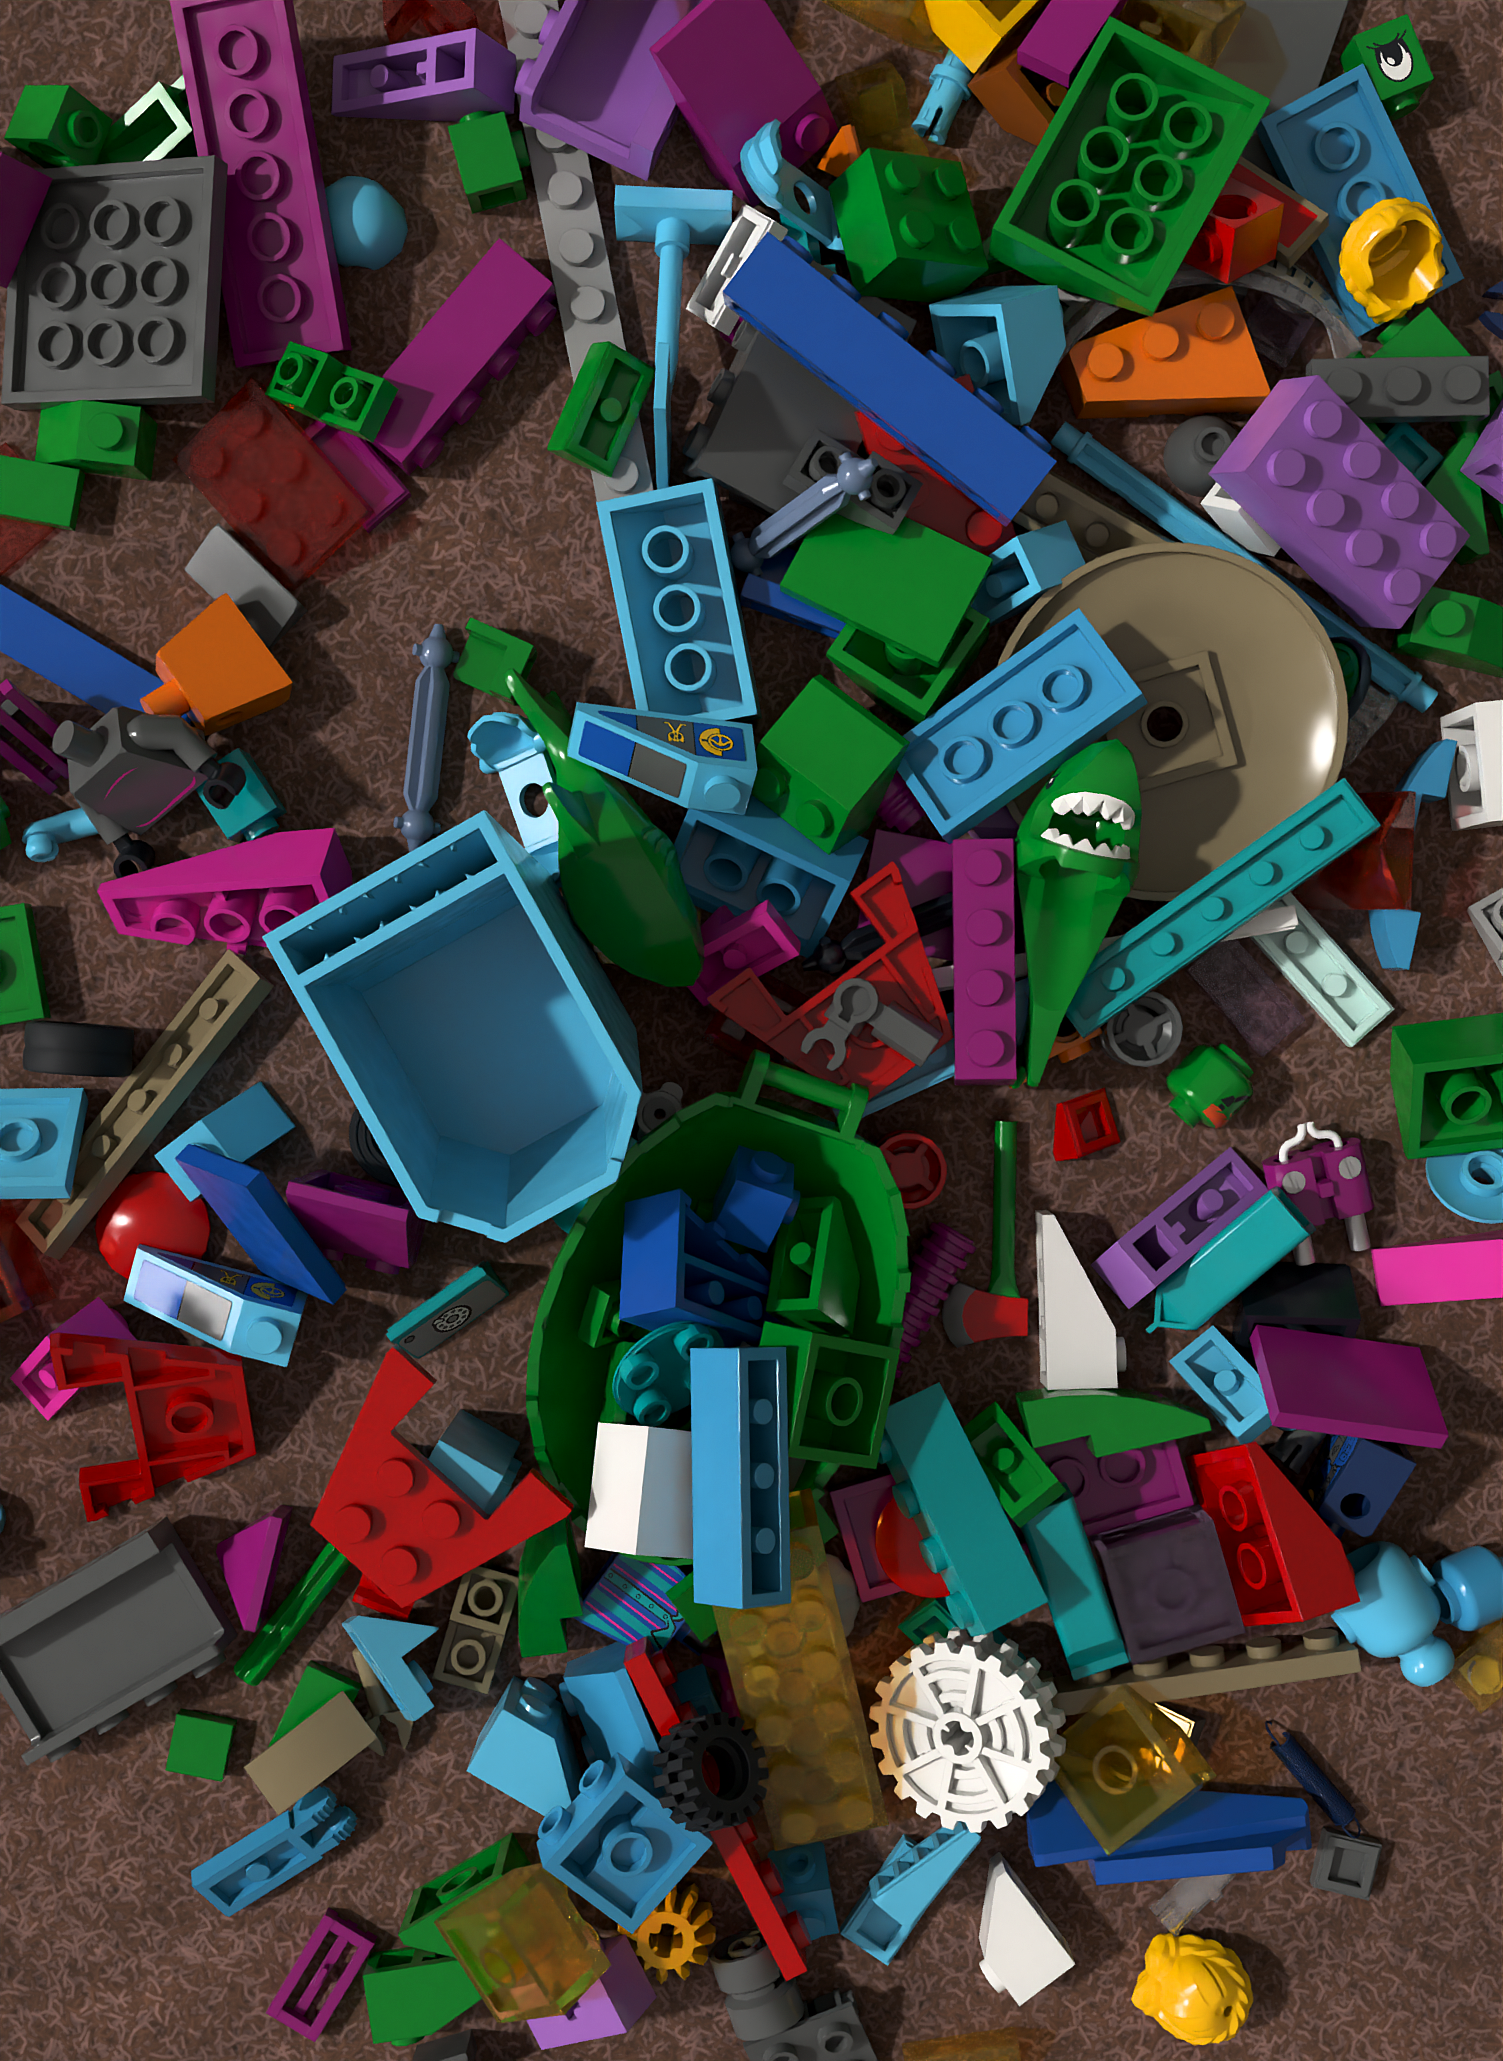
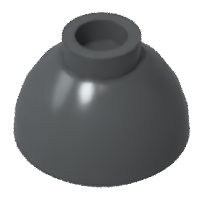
M1201 415L1184 421L1174 429L1165 444L1163 460L1168 477L1181 491L1192 496L1206 497L1216 483L1208 473L1239 433L1230 423L1215 416Z

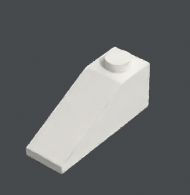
M1035 1210L1040 1382L1047 1390L1118 1388L1117 1372H1125L1126 1370L1125 1340L1123 1337H1116V1329L1055 1215L1047 1210Z

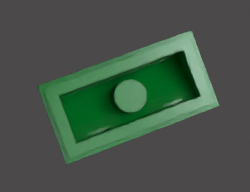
M610 341L593 343L587 352L549 441L547 450L603 476L611 477L653 381L655 368Z

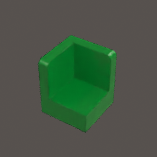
M470 617L465 627L470 636L453 672L454 678L459 682L516 706L517 702L505 682L504 674L507 670L514 668L527 680L538 655L536 648L526 641Z

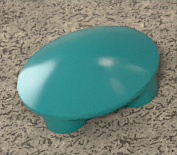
M679 1321L662 1326L641 1338L624 1355L615 1371L612 1391L617 1404L622 1410L635 1416L641 1426L648 1427L662 1424L671 1413L690 1405V1348L724 1347L719 1333L714 1328H709L705 1324L702 1325V1323Z

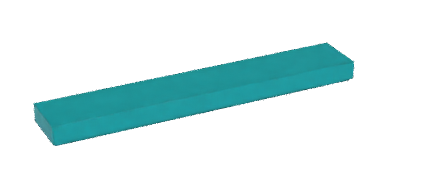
M1341 779L1096 954L1065 1013L1084 1039L1379 830L1380 823L1346 779Z

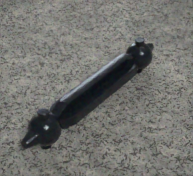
M1014 878V891H1015L1017 888H1016V879ZM952 892L911 908L919 929L920 938L953 925ZM868 924L851 931L841 942L829 937H822L815 947L813 954L801 964L804 971L819 970L831 976H837L847 960H864L883 946L885 942L873 925Z

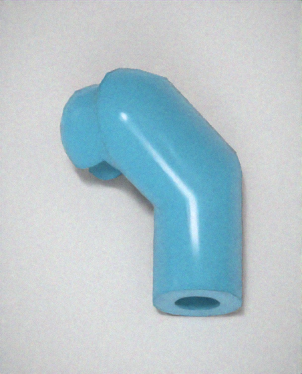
M77 808L30 823L23 832L22 842L26 844V855L32 861L47 862L53 860L58 855L59 847L57 844L99 833L83 809Z

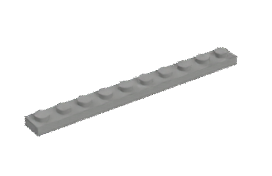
M499 0L508 50L516 55L515 84L524 61L527 58L536 61L543 46L538 43L541 28L551 9L560 12L558 0ZM517 94L520 107L521 95ZM523 123L573 382L575 383L587 352L593 343L610 341L626 351L588 153ZM639 413L612 476L606 477L591 470L597 502L653 491Z

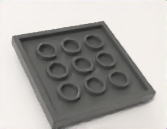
M211 155L35 169L53 179L7 288L1 404L14 410L47 409L78 400L128 406L215 403L228 164L217 156Z

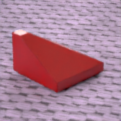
M1105 1087L1056 1104L1053 1155L1056 1162L1077 1159L1121 1142Z

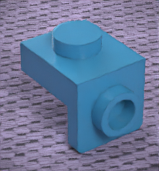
M815 1842L771 1850L768 1853V1858L770 1857L774 1862L783 1881L785 1892L779 1895L788 1913L794 1910L800 1913L811 1940L839 1933L824 1844L822 1842Z

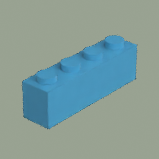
M786 1347L690 1348L694 1603L736 1609L791 1603Z

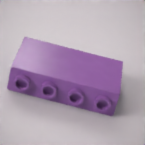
M565 0L560 12L551 9L545 18L539 35L538 43L543 45L536 61L530 58L524 61L516 80L514 92L521 95L519 121L648 182L680 114V110L649 48L703 0Z

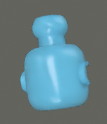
M1386 1541L1368 1543L1346 1555L1354 1569V1583L1361 1602L1335 1610L1331 1618L1342 1630L1351 1645L1357 1642L1365 1652L1378 1658L1398 1656L1404 1677L1417 1686L1428 1687L1446 1677L1454 1667L1455 1657L1448 1642L1434 1636L1432 1633L1437 1627L1441 1608L1431 1586L1436 1584V1581L1423 1563L1415 1555L1409 1558L1401 1547Z

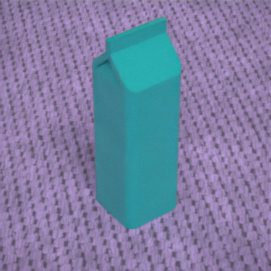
M1276 1185L1157 1286L1154 1323L1145 1330L1149 1334L1158 1327L1197 1330L1316 1231V1228L1285 1192Z
M1061 1482L1067 1491L1021 1527V1531L1039 1583L1049 1601L1047 1606L1070 1672L1075 1681L1128 1663L1129 1660L1074 1497L1067 1483Z

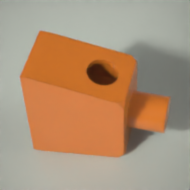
M225 593L218 597L157 652L155 670L164 684L142 697L140 703L148 714L178 715L180 717L187 714L196 728L203 730L206 736L284 704L290 699L293 682L229 595Z

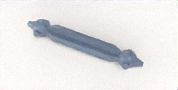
M850 451L843 453L839 456L842 464L837 474H827L754 528L750 538H745L742 532L733 535L732 539L735 544L732 546L730 554L734 571L739 570L759 577L763 574L760 567L764 562V558H774L848 504L851 495H858L860 501L870 498L872 495L869 488L873 482V473L878 466L877 460L875 458L866 460L853 458Z
M435 624L429 637L421 644L415 643L412 649L413 655L419 656L424 668L415 681L403 795L409 810L402 817L396 816L393 822L394 828H399L402 835L407 839L409 852L422 846L424 841L429 839L432 834H439L441 829L440 823L434 822L429 811L438 798L450 689L444 669L451 662L457 663L460 656L459 652L453 651L451 644L446 640L444 625Z

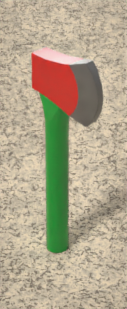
M995 1121L992 1266L988 1289L985 1291L957 1281L956 1285L951 1287L948 1292L949 1297L943 1304L942 1319L944 1329L950 1341L957 1348L994 1338L1028 1336V1297L1020 1296L1014 1268L1018 1121Z

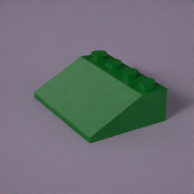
M1109 16L994 224L988 255L1040 283L1057 285V288L1152 317L1260 123L1271 99Z

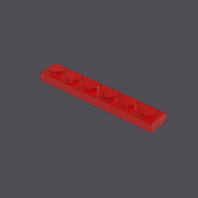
M647 1636L626 1646L624 1665L661 1737L670 1735L671 1733L668 1729L675 1724L699 1717L691 1701L682 1704L672 1684L678 1681V1677L668 1654L663 1648L655 1652ZM705 1750L702 1757L703 1777L711 1792L717 1795L720 1786L719 1768L712 1755L708 1756ZM746 1817L748 1821L743 1824L710 1831L783 1977L788 1981L807 1971L805 1947L812 1944L811 1938L800 1913L797 1910L788 1913L779 1895L785 1892L781 1876L770 1857L763 1861L761 1860L753 1844V1841L758 1839L756 1828L751 1817Z

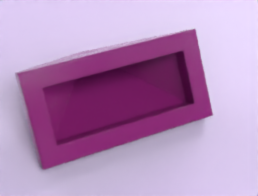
M280 1505L217 1545V1557L241 1624L246 1631L256 1632L267 1617L293 1507Z

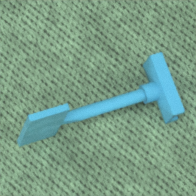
M615 185L616 241L655 242V253L660 258L653 406L657 489L667 488L670 483L672 443L671 395L679 354L683 259L689 255L690 244L721 245L732 225L733 190Z

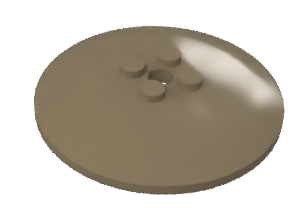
M1162 542L1133 546L1098 557L1062 578V584L1049 589L1034 603L1010 636L999 659L997 667L1079 608L1148 702L1146 705L1093 742L1119 739L1134 754L1142 799L1139 849L1140 869L1132 890L1125 897L1139 900L1172 901L1336 784L1347 744L1349 718L1347 692L1336 651L1316 615L1291 587L1259 564L1235 553L1193 543ZM1157 708H1172L1181 718V731L1171 741H1158L1150 735L1147 729L1148 717ZM1058 768L1006 804L1018 826H1020L1029 807L1049 777Z

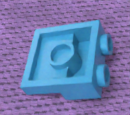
M617 1752L607 1764L602 1760H597L588 1767L579 1783V1791L581 1793L566 1810L562 1806H556L546 1814L539 1826L538 1837L540 1839L536 1843L542 1867L633 1934L714 1842L710 1832L702 1833L701 1831L691 1832L685 1830L686 1822L676 1824L669 1818L675 1807L662 1808L658 1800L664 1796L662 1787L655 1788L654 1781L650 1776Z

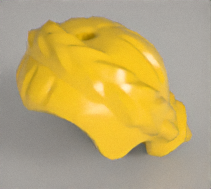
M1402 197L1383 199L1371 208L1366 209L1360 217H1357L1350 224L1341 242L1342 250L1339 255L1340 274L1345 281L1347 291L1353 295L1355 301L1366 308L1367 315L1372 318L1375 324L1381 325L1384 322L1402 318L1408 310H1411L1414 304H1422L1432 297L1438 288L1443 286L1442 278L1446 270L1441 262L1444 246L1441 242L1442 236L1439 233L1438 224L1433 219L1431 210L1419 202H1411Z
M1171 1932L1158 1933L1153 1937L1145 1953V1969L1137 1977V1984L1131 1998L1133 2004L1141 2009L1145 2015L1154 2017L1175 2038L1185 2040L1194 2046L1220 2043L1234 2038L1246 2022L1249 2009L1253 2003L1249 1975L1242 1967V1962L1232 1949L1223 1947L1215 1940L1203 1939L1195 1934L1178 1936Z

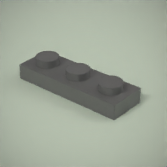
M1489 356L1311 359L1306 365V376L1319 375L1363 423L1483 421L1490 415Z

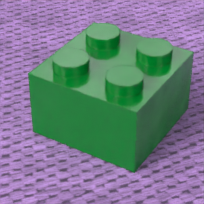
M869 147L828 187L852 284L861 295L935 303L958 295L989 269L961 162Z
M764 1321L759 1347H786L788 1457L876 1469L900 1349L852 1337Z

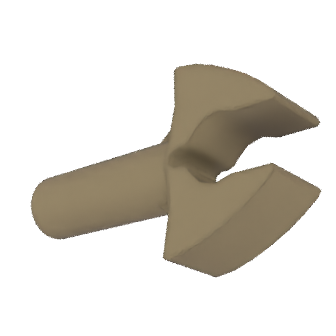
M356 1647L352 1654L370 1707L366 1717H363V1719L377 1736V1739L369 1744L368 1747L377 1754L384 1756L387 1747L383 1735L379 1731V1724L384 1715L387 1721L397 1726L402 1748L405 1749L412 1735L415 1721L405 1719Z

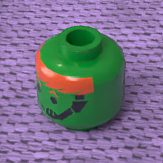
M1221 1042L1215 1047L1207 1044L1197 1045L1166 1078L1168 1089L1174 1096L1168 1106L1191 1128H1194L1200 1121L1211 1128H1222L1251 1099L1253 1087L1249 1079L1254 1072L1239 1055Z

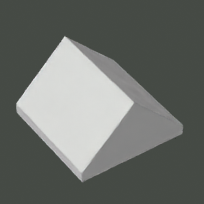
M598 1423L585 1547L633 1555L693 1559L691 1431Z

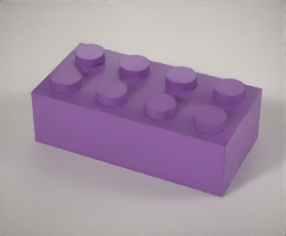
M1319 375L1279 380L1208 473L1360 627L1400 629L1470 537L1468 532Z

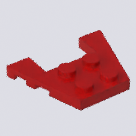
M893 861L850 892L852 899L876 929L885 944L791 1014L785 1015L750 967L707 998L715 1009L806 1073L848 1088L852 1083L868 1087V1101L917 1065L872 1036L871 1032L874 1027L869 1023L865 1025L858 1037L852 1034L846 1041L848 1047L847 1058L842 1066L835 1071L826 1068L835 1054V1048L829 1040H818L809 1054L801 1051L802 1041L806 1035L814 1029L823 1028L829 1020L824 1016V1013L833 1001L837 987L842 982L851 978L867 980L877 988L882 1003L889 1006L894 1000L944 1033L930 1055L954 1038L899 869Z
M60 1332L50 1334V1353L58 1390L123 1382L139 1459L79 1468V1486L87 1522L97 1521L109 1516V1507L128 1499H132L135 1504L155 1497V1488L181 1477H184L187 1482H191L256 1455L255 1433L242 1356L216 1348Z
M396 1343L383 1359L310 1525L396 1604L404 1608L566 1518L573 1510L574 1505L534 1468L529 1471L491 1514H487L395 1430V1426L437 1381Z

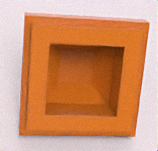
M851 124L841 127L816 168L839 177L861 155L854 126L851 127Z

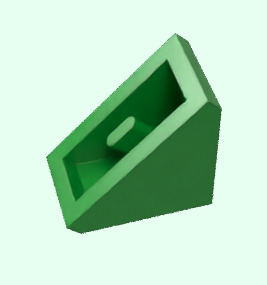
M1474 437L1463 438L1442 455L1444 458L1421 483L1470 535L1453 558L1460 565L1473 564L1490 553L1481 487L1460 472L1475 446Z

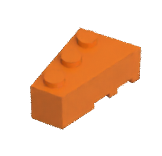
M1232 286L1155 313L1152 317L1147 316L1068 345L1057 365L1076 419L1149 417L1150 415L1164 414L1194 416L1204 415V413L1232 412L1254 414L1271 392Z

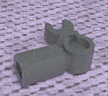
M851 978L842 982L837 987L834 999L824 1013V1016L829 1020L823 1028L814 1029L806 1035L802 1041L801 1051L809 1054L818 1040H829L835 1048V1054L826 1068L835 1071L842 1066L847 1058L848 1047L846 1041L852 1034L858 1037L865 1025L869 1023L874 1027L871 1032L872 1036L921 1068L944 1033L894 1000L889 1006L882 1003L877 988L871 982L861 978Z

